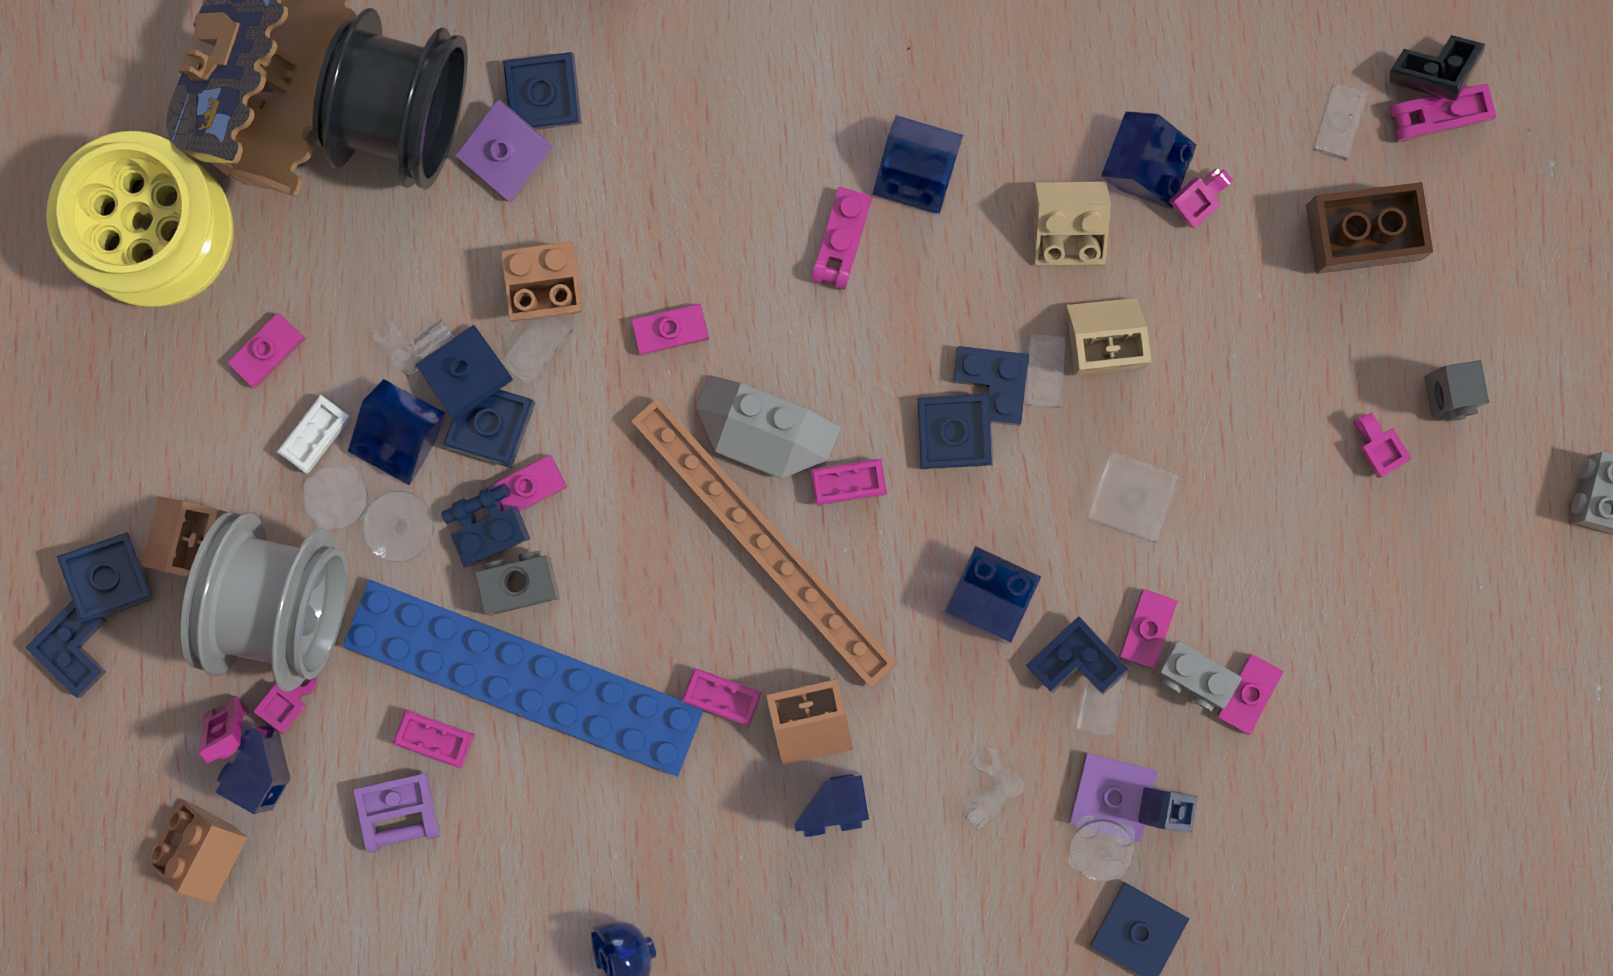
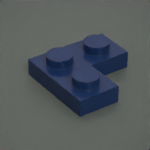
M958 346L953 383L988 387L991 423L1020 426L1029 354Z
M71 601L26 646V649L76 698H81L106 673L82 646L107 620L103 617L81 625L74 603Z
M1079 616L1026 665L1051 693L1055 692L1079 669L1095 688L1104 695L1130 671Z

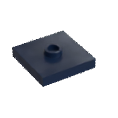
M566 52L503 61L508 107L531 127L539 130L582 124L574 53Z
M472 325L415 364L453 420H456L513 381L509 372L475 325Z
M498 390L456 420L452 419L443 446L445 449L512 469L536 403L533 399Z
M990 394L917 398L920 463L922 470L993 466Z
M128 532L56 556L81 625L153 600Z
M1123 882L1089 946L1141 976H1159L1190 918Z

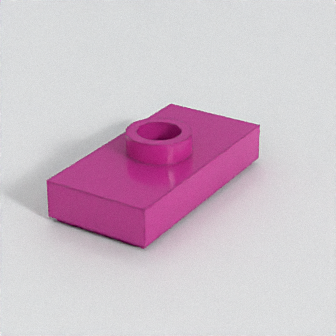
M701 303L632 319L640 356L709 340Z
M277 313L227 363L256 389L306 338L280 313Z
M551 455L490 485L497 487L505 483L510 490V496L501 500L504 510L512 506H518L520 512L568 488Z
M882 459L811 470L816 506L887 495Z
M1142 589L1119 657L1155 669L1178 601Z
M1249 654L1238 674L1242 677L1226 708L1220 709L1216 717L1250 735L1284 671L1253 654Z
M694 667L682 702L750 727L762 692Z
M405 709L393 744L461 769L475 734Z

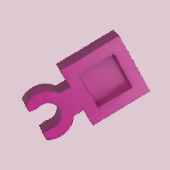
M313 678L308 685L299 686L291 692L282 691L275 684L253 712L284 735L307 707L299 699L302 695L311 694L316 689L318 682Z

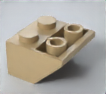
M1106 181L1035 182L1033 207L1035 265H1105L1111 201Z
M1138 298L1066 306L1074 376L1145 369L1152 362L1147 324Z

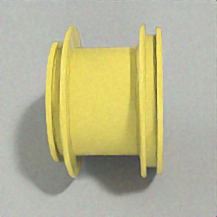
M120 131L106 134L86 143L74 152L60 168L52 183L47 200L46 220L49 237L64 265L84 282L101 289L109 296L131 305L144 307L169 306L184 302L198 295L218 277L231 251L234 233L233 218L222 187L212 174L194 161L189 154L179 150L170 140L152 133ZM144 179L142 190L132 193L134 183ZM172 192H177L176 202L171 206H165L166 197ZM115 201L114 211L104 216V207L109 202ZM148 218L152 223L145 230L141 227V224ZM178 227L177 230H176V232H175V234H174V236H173L172 239L170 240V239H169L170 232H171L174 228ZM119 236V245L116 249L109 251V241L113 237ZM152 249L153 256L141 262L143 252Z

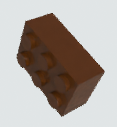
M1422 182L1316 195L1306 204L1316 274L1416 262L1423 260L1433 253Z

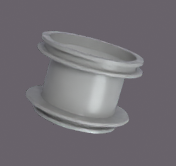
M228 512L220 516L208 530L197 551L185 589L181 614V646L188 665L195 669L204 670L211 676H219L226 672L236 662L238 657L271 663L274 680L279 689L285 692L295 690L305 679L315 678L325 666L335 645L344 615L348 590L347 559L344 552L336 548L331 532L325 528L316 529L307 536L300 547H294L267 541L263 523L254 513L240 515Z

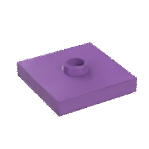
M497 100L455 156L505 199L512 201L550 153L554 145L505 103Z
M1086 753L1069 823L1141 842L1145 824L1139 823L1138 819L1143 789L1145 787L1154 788L1158 771Z

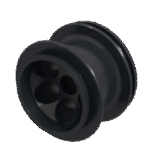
M373 8L363 10L355 20L347 19L342 22L333 35L326 51L313 105L312 129L314 141L318 147L324 148L328 164L332 168H340L348 162L355 150L396 160L398 178L403 187L409 188L416 183L418 188H430L445 163L460 116L468 65V51L465 38L457 34L451 36L444 27L437 29L430 36L424 47L385 37L382 34L379 14Z

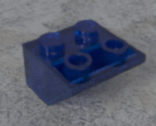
M1125 111L1101 177L1120 191L1162 207L1173 209L1169 200L1175 197L1181 190L1197 144L1159 114Z
M895 115L872 195L940 215L963 134Z
M383 379L362 400L348 452L410 485L436 442L446 413Z
M975 546L942 613L1002 642L1011 643L1041 576Z
M272 726L253 727L251 731L248 729L241 736L240 746H238L240 751L233 763L228 762L221 770L217 778L220 785L216 793L248 812L258 814L273 810L291 777L280 733Z
M861 773L824 778L795 819V831H803L804 837L826 834L825 827L840 825L841 831L862 828V821L869 820Z

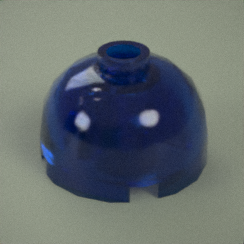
M619 920L593 927L595 931L591 932V942L597 969L602 968L606 976L650 975L652 968L651 959L656 957L655 946L650 936L644 938L639 928L629 922Z

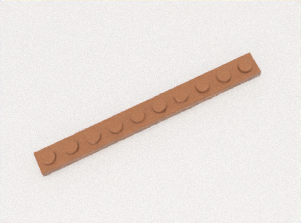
M658 397L631 420L635 427L870 688L897 665V662Z

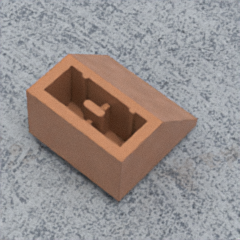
M572 241L501 251L510 322L582 313L578 255Z
M159 496L141 566L189 577L195 556L205 535L213 523L220 516L228 512Z
M838 679L766 695L783 766L853 750Z
M181 799L176 810L169 816L167 827L160 841L153 847L147 865L177 893L214 904L248 837L233 824Z

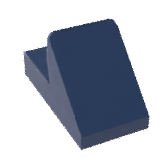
M1145 787L1143 789L1138 822L1164 830L1192 832L1198 796Z

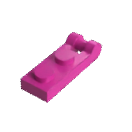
M1488 83L1464 88L1456 101L1433 95L1389 107L1391 119L1396 120L1398 130L1395 131L1397 142H1406L1417 137L1488 122L1497 117ZM1418 113L1421 123L1412 125L1410 114Z
M838 187L811 281L821 284L822 281L836 284L835 288L846 290L871 205V195ZM829 259L842 262L840 270L827 267Z
M237 696L226 701L225 707L218 711L212 709L203 715L199 753L207 764L217 758L223 760L230 757L240 746L242 717L247 715V711Z

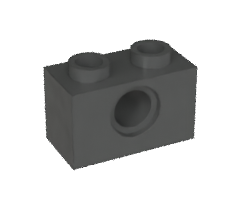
M1481 360L1445 365L1424 376L1432 418L1444 416L1445 422L1466 419L1467 416L1478 414V407L1489 403Z
M534 551L519 555V562L506 565L505 560L502 559L483 564L484 570L475 572L485 615L492 616L560 599L551 558L547 555L541 556L540 551ZM521 572L526 578L525 587L519 592H513L508 585L509 578L514 573Z

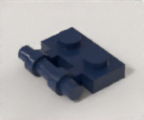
M505 483L497 487L488 486L481 489L479 495L468 500L464 498L452 503V507L442 511V518L446 524L459 520L463 528L451 534L463 567L472 566L531 539L518 506H512L505 510L503 508L501 500L510 496V490ZM486 507L490 517L477 522L473 513Z

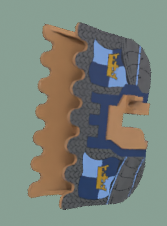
M204 0L199 14H196L193 23L195 27L194 33L196 38L215 47L212 55H205L197 49H187V56L182 58L178 70L181 76L167 112L166 127L169 140L179 150L202 162H211L221 172L244 185L271 189L297 197L302 187V179L295 174V169L299 164L309 160L313 153V145L306 141V135L310 130H313V105L321 66L331 39L338 27L345 20H355L357 16L355 11L349 8L352 0ZM265 84L274 89L273 92H260Z

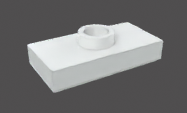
M320 395L277 452L303 472L309 474L351 419V416Z

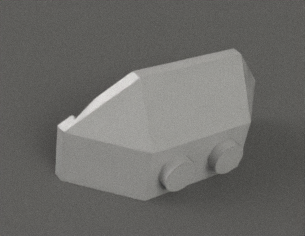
M709 375L696 407L715 453L781 479L828 461L841 430V427L809 409L743 383Z

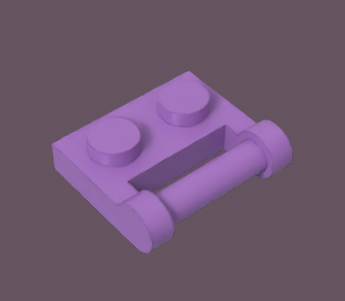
M427 773L353 789L363 840L368 853L379 851L382 846L427 836L428 839L440 837V826L435 813ZM417 812L422 813V823L382 832L376 831L374 822Z

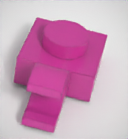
M1216 168L1207 175L1204 182L1201 178L1194 177L1169 202L1190 228H1196L1221 205L1215 196L1225 189L1233 179L1225 169L1220 172Z
M1372 412L1364 414L1353 421L1359 433L1368 441L1359 448L1377 478L1385 476L1412 459L1394 428L1383 432Z

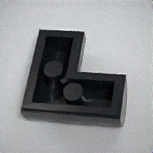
M1451 35L1438 57L1403 49L1390 70L1389 82L1390 84L1456 101L1485 50V44Z

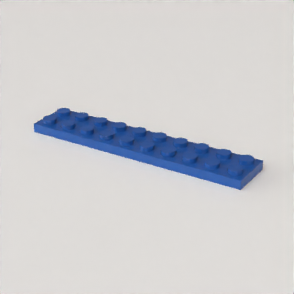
M370 579L342 646L676 777L681 772L704 712L703 709L682 702L681 699Z

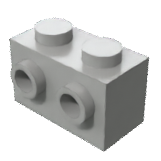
M1602 451L1589 455V458L1584 461L1581 467L1580 478L1583 479L1580 492L1575 495L1572 502L1571 512L1574 513L1572 523L1613 535V454Z
M1172 641L1154 671L1155 674L1163 678L1160 682L1161 684L1177 693H1180L1182 689L1194 696L1192 701L1210 712H1212L1213 708H1226L1242 679L1241 676L1180 641Z

